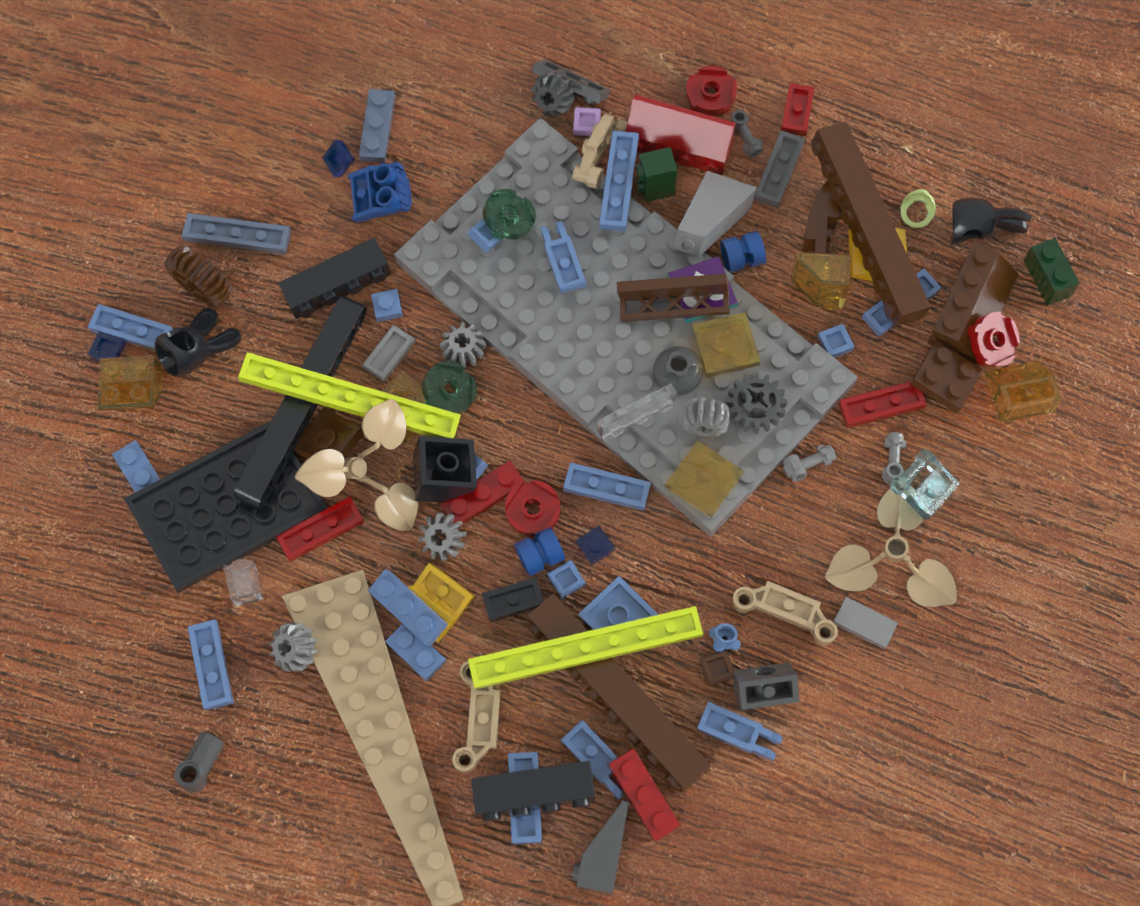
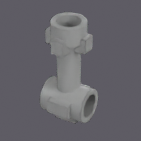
M898 432L888 433L884 441V447L889 448L888 466L883 468L882 478L886 484L891 486L896 485L899 480H903L905 470H903L900 464V449L906 448V440H904V435Z
M822 444L817 447V453L800 460L796 454L787 457L783 461V470L788 478H791L793 482H798L808 475L806 469L820 463H824L825 466L831 465L832 461L836 460V454L830 444L826 446Z

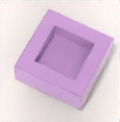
M575 108L573 135L591 136L595 123L600 122L601 109Z

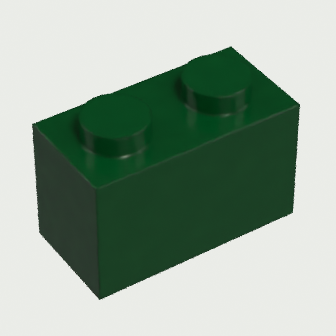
M671 148L639 154V165L635 166L637 174L635 184L638 194H643L645 202L675 196L677 168Z
M1056 238L1031 246L1024 259V263L1047 306L1072 297L1080 282Z

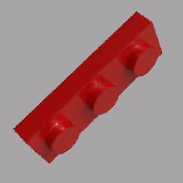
M910 381L841 399L838 405L846 428L923 409L927 405L923 392L911 385Z
M508 461L479 479L475 491L445 501L440 505L446 516L448 514L454 515L453 524L461 521L463 522L462 525L505 499L516 485L520 483L525 484V481L513 463Z
M350 496L306 519L276 538L289 562H292L365 522Z
M634 748L629 749L607 764L653 841H658L680 826Z

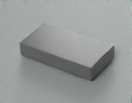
M393 325L362 364V369L385 383L415 344V338Z
M848 597L845 598L833 622L836 626L884 650L898 622Z

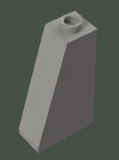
M707 171L678 227L674 249L699 257L750 211L757 187Z

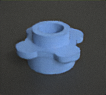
M724 623L709 630V636L713 639V649L715 651L723 652L726 649L738 650L740 648L741 642L737 640L738 632L734 626Z

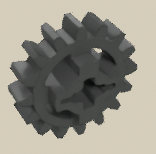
M755 372L753 379H750L745 374L743 376V383L735 380L734 389L729 388L727 396L730 398L726 399V405L730 407L729 417L736 416L734 425L737 426L743 423V431L745 432L749 427H753L755 434H758L760 427H763L768 432L770 430V423L778 426L780 421L778 417L783 418L786 410L783 408L787 405V399L782 398L784 397L785 390H777L779 381L768 382L769 375L767 374L763 379H759L757 372ZM739 397H741V402L744 403L741 409L738 405ZM771 397L775 403L774 409H772V404L769 403Z

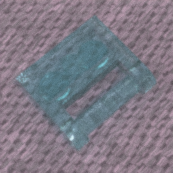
M922 449L916 455V460L901 477H896L890 484V487L895 494L901 495L925 521L938 510L960 483L929 450ZM924 467H927L930 473L914 489L910 482Z

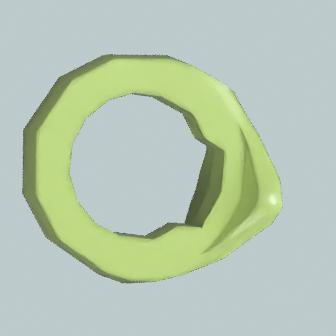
M924 189L912 191L904 198L900 207L901 219L904 224L911 228L927 226L933 219L936 211L934 198ZM914 201L926 204L927 217L922 222H912L907 217V209Z

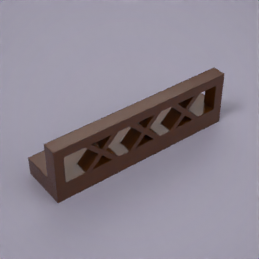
M726 274L617 282L621 322L730 314L729 282ZM723 294V307H711L706 303L712 295ZM685 297H693L698 301L692 309L684 310L678 305ZM658 299H666L670 303L665 311L657 312L651 306ZM627 301H639L644 305L637 313L627 314Z

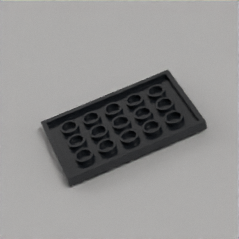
M271 421L124 498L177 593L277 539V536L327 509L321 496L315 494L295 479L301 464L294 453L290 456L271 494L261 509L234 498L236 485Z

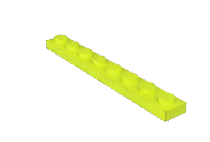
M248 352L238 376V380L361 417H364L373 406L383 403L388 399H393L404 413L406 430L429 437L454 438L461 416L457 413Z
M694 606L468 659L474 689H480L702 637L703 631L697 608Z

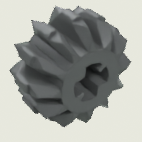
M551 71L541 75L536 79L531 89L534 93L531 100L538 103L537 109H544L545 115L551 113L556 117L561 113H566L575 100V97L572 95L575 88L568 85L570 79H563L562 72L555 75Z

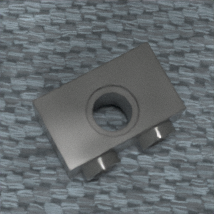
M790 663L732 670L735 699L741 710L799 702L797 673Z

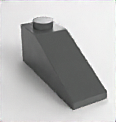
M621 802L583 853L581 863L575 862L572 880L577 881V889L612 896L629 802Z

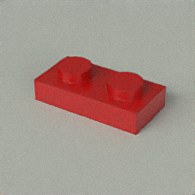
M789 83L781 131L806 136L815 87Z

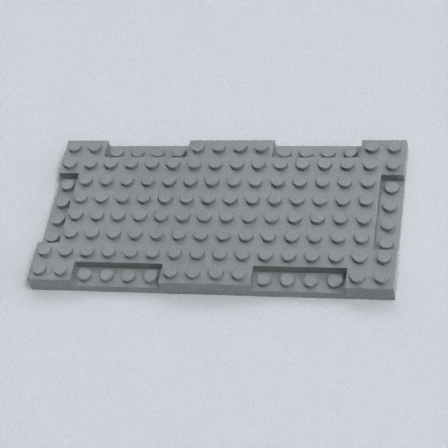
M539 118L505 150V157L436 222L430 220L394 254L396 264L468 327L473 324L476 326V331H482L484 341L645 481L651 482V486L711 538L839 403V400L855 386L858 377L817 343L811 345L734 282V275L725 268V273L738 302L737 307L730 309V314L707 316L686 323L684 318L621 322L617 282L668 278L669 272L712 258L705 252L697 257L674 249L677 229L658 213L654 212L651 214L632 197H630L626 232L599 229L606 176L603 174V180L599 189L586 186V183L574 181L572 179L574 168L576 165H581L583 157L578 154L576 146ZM486 216L506 233L504 239L487 253L467 235L470 229ZM559 221L563 222L567 236L571 238L586 280V287L560 294L540 232V227L546 226L549 230L551 241L560 239L556 231V222ZM658 299L651 307L657 312L665 311L670 303L666 299ZM627 301V314L637 313L644 305L639 301ZM683 346L689 348L699 356L702 362V380L698 387L688 394L672 395L661 390L654 380L653 366L655 360L663 350L669 347ZM677 358L671 362L670 366L675 371H683L687 367V363L683 359ZM755 372L759 374V379H763L767 374L769 375L768 382L772 383L778 380L777 390H785L784 397H782L787 399V405L783 408L786 410L783 418L778 417L780 419L778 426L770 423V430L768 432L763 427L759 428L758 434L754 433L753 427H749L745 432L743 431V423L737 426L734 425L736 416L729 417L727 432L722 433L718 437H699L697 434H690L689 431L683 428L682 414L685 403L693 398L701 399V397H704L705 399L713 398L716 401L721 400L726 405V399L730 398L727 396L729 388L734 389L735 380L743 383V376L745 374L750 379L754 378ZM739 397L738 405L741 409L744 403L741 402V397ZM771 397L769 403L772 404V409H774L775 403Z

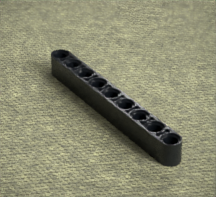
M341 296L301 368L333 377L365 318L367 306ZM289 395L284 397L234 491L235 499L258 509L264 506L318 404Z

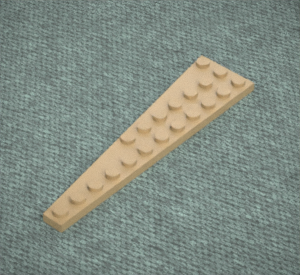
M364 570L283 595L282 598L294 622L305 624V628L313 630L311 638L318 639L314 643V648L319 651L312 655L314 663L432 905L452 906L463 902L464 897L373 598L368 592L369 585Z

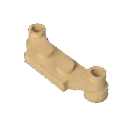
M604 114L600 122L595 123L591 137L584 141L582 154L584 155L581 165H576L572 175L574 181L586 183V186L599 189L603 180L604 170L596 167L612 139V132H625L628 121L621 119L615 121L614 116Z
M767 581L766 586L752 590L749 587H740L734 592L732 602L735 610L739 613H747L755 609L809 630L815 642L820 646L831 644L837 636L838 630L836 625L832 621L825 619L819 608L821 604L819 601ZM739 600H745L748 604L742 605ZM820 632L826 633L828 638H823Z
M468 661L464 662L460 668V676L463 682L471 688L467 745L456 750L452 758L455 768L462 773L471 772L490 750L497 749L501 691L494 690L492 686L474 689L473 680L468 678V675L471 673ZM463 759H471L469 765H461Z

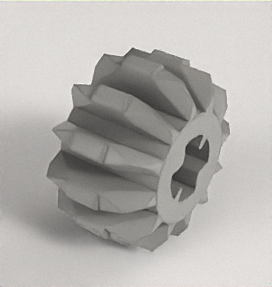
M461 322L460 328L456 329L455 326L451 325V333L443 332L442 337L444 341L440 343V348L444 351L443 358L450 360L451 366L455 367L458 363H461V367L465 369L466 363L470 362L471 365L475 366L477 364L475 358L483 359L484 352L482 350L486 348V342L482 340L484 338L482 331H476V326L472 324L466 328L465 323Z
M693 398L685 403L682 414L683 428L689 431L690 434H697L699 437H718L722 433L727 432L730 416L729 406L723 404V401H716L713 398Z
M442 512L437 513L435 518L429 516L426 518L428 525H421L419 528L425 533L424 536L418 537L419 542H426L422 551L427 552L431 550L430 555L432 559H436L440 555L442 561L448 560L449 554L455 557L459 555L457 548L465 547V543L459 540V538L466 536L467 533L465 531L459 532L458 530L463 522L457 521L453 524V514H448L446 518ZM446 533L447 539L439 540L438 534Z
M290 623L280 626V630L273 632L275 640L269 642L273 646V651L269 655L276 657L274 665L282 667L283 671L292 672L303 671L307 669V665L314 663L312 655L319 651L314 648V643L318 639L311 638L313 630L305 628V624Z

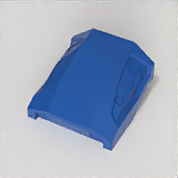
M399 162L368 166L348 174V179L351 180L353 198V221L364 222L372 218L409 211L412 205L410 182L403 165Z

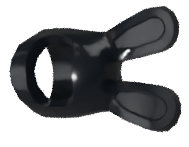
M981 198L959 199L953 202L952 206L953 236L951 237V245H960L965 240L973 238L980 240L989 239L995 233L996 228L1025 234L1028 230L1026 222H1030L1032 216L1020 208H995L989 201Z
M205 308L196 315L189 327H180L156 337L154 344L155 352L161 365L170 375L185 376L197 370L210 354L234 348L241 341V333L236 328H229L215 337L206 340L205 337L218 323V315L214 309Z

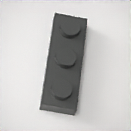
M546 59L535 62L532 73L539 75V77L551 71L555 75L562 72L563 79H570L568 85L575 88L572 94L577 93L584 96L583 99L589 103L597 104L608 99L610 89Z
M780 131L756 190L754 200L779 208L802 151L805 138Z

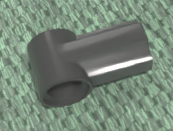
M202 731L185 761L176 767L174 772L176 782L187 792L197 793L205 787L207 775L225 743L215 736ZM191 771H197L194 781L186 783V775Z

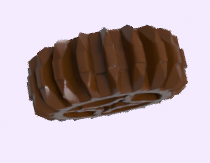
M180 245L167 256L168 258L165 260L164 266L168 274L201 303H205L212 308H218L230 298L233 287L229 279L225 277V274L218 267L214 266L211 261H208L196 250Z

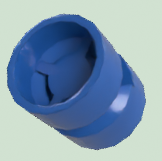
M758 231L743 234L741 239L731 237L720 241L722 260L725 269L730 273L744 270L745 265L752 268L766 263L765 249Z
M551 527L535 533V539L533 540L527 537L514 543L519 559L529 576L543 571L545 564L553 566L565 560L562 547Z

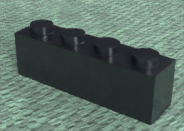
M373 238L282 280L278 284L295 319L312 315L315 310L321 307L334 305L341 296L357 294L364 287L372 283L376 284L384 281L387 276L391 275L384 254L376 239Z
M590 761L471 778L475 815L477 818H483V822L501 820V815L510 813L513 814L514 818L531 815V810L542 809L543 813L557 812L561 810L560 806L571 804L573 809L585 808L590 806L591 801H596Z

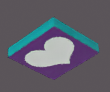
M718 256L669 272L668 278L726 273ZM729 283L730 309L737 307L738 302ZM723 294L712 295L706 303L711 307H723ZM685 297L679 305L684 310L692 309L698 301L693 297ZM707 316L686 317L684 319L686 323H689Z

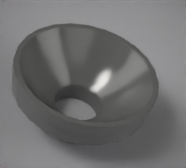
M674 346L663 350L658 355L653 366V376L661 390L672 395H684L695 390L700 384L703 377V366L699 356L694 351L683 346ZM680 358L687 363V367L683 371H675L670 366L671 362L674 359Z

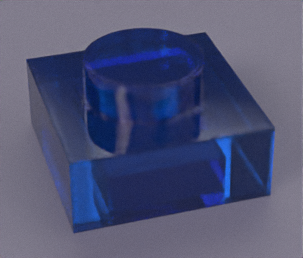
M334 140L322 157L334 177H342L355 160L343 140Z
M99 331L87 355L93 360L115 367L126 343L123 339Z
M597 526L576 540L577 546L591 566L615 551V547L600 526Z

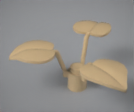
M388 399L369 409L363 418V433L369 441L375 442L372 447L362 453H358L356 457H346L345 459L336 450H321L302 464L295 475V479L315 494L323 497H332L339 494L346 484V479H359L360 482H365L384 493L378 496L374 502L378 518L385 525L393 529L407 531L414 526L418 511V501H415V491L413 488L404 483H395L388 490L385 486L365 476L367 464L364 457L377 450L380 445L388 450L397 448L402 443L406 434V420L401 407L395 400Z
M903 480L891 487L878 504L877 518L879 523L886 528L895 527V536L887 540L884 552H881L880 555L870 561V554L865 548L858 545H847L834 555L825 574L826 580L833 586L845 591L859 592L870 588L877 580V572L872 565L877 564L884 558L892 562L904 560L914 573L907 581V591L910 598L916 604L923 607L953 605L957 599L954 579L945 565L937 560L926 559L917 569L912 563L910 556L907 555L909 545L906 539L901 537L900 528L905 531L914 530L922 523L925 515L924 504L908 480Z

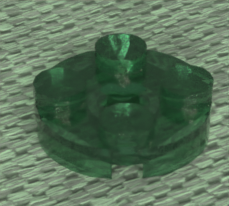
M511 189L496 190L483 205V219L491 230V234L497 239H521L527 236L533 228L536 220L535 208L526 197L522 199L520 196H517V191ZM505 211H508L509 214H514V217H508Z
M442 361L432 367L423 378L422 393L425 398V404L462 414L476 398L477 386L475 379L464 371L466 368L463 365L454 361ZM450 383V387L454 388L455 392L448 393L444 386Z

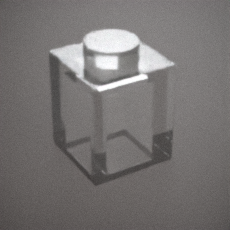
M239 559L233 561L230 566L224 567L230 599L236 606L264 599L258 569L252 560Z

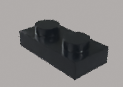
M536 577L482 593L490 623L534 610L544 602Z

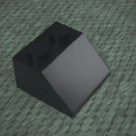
M419 436L413 452L415 501L443 503L477 489L473 439Z

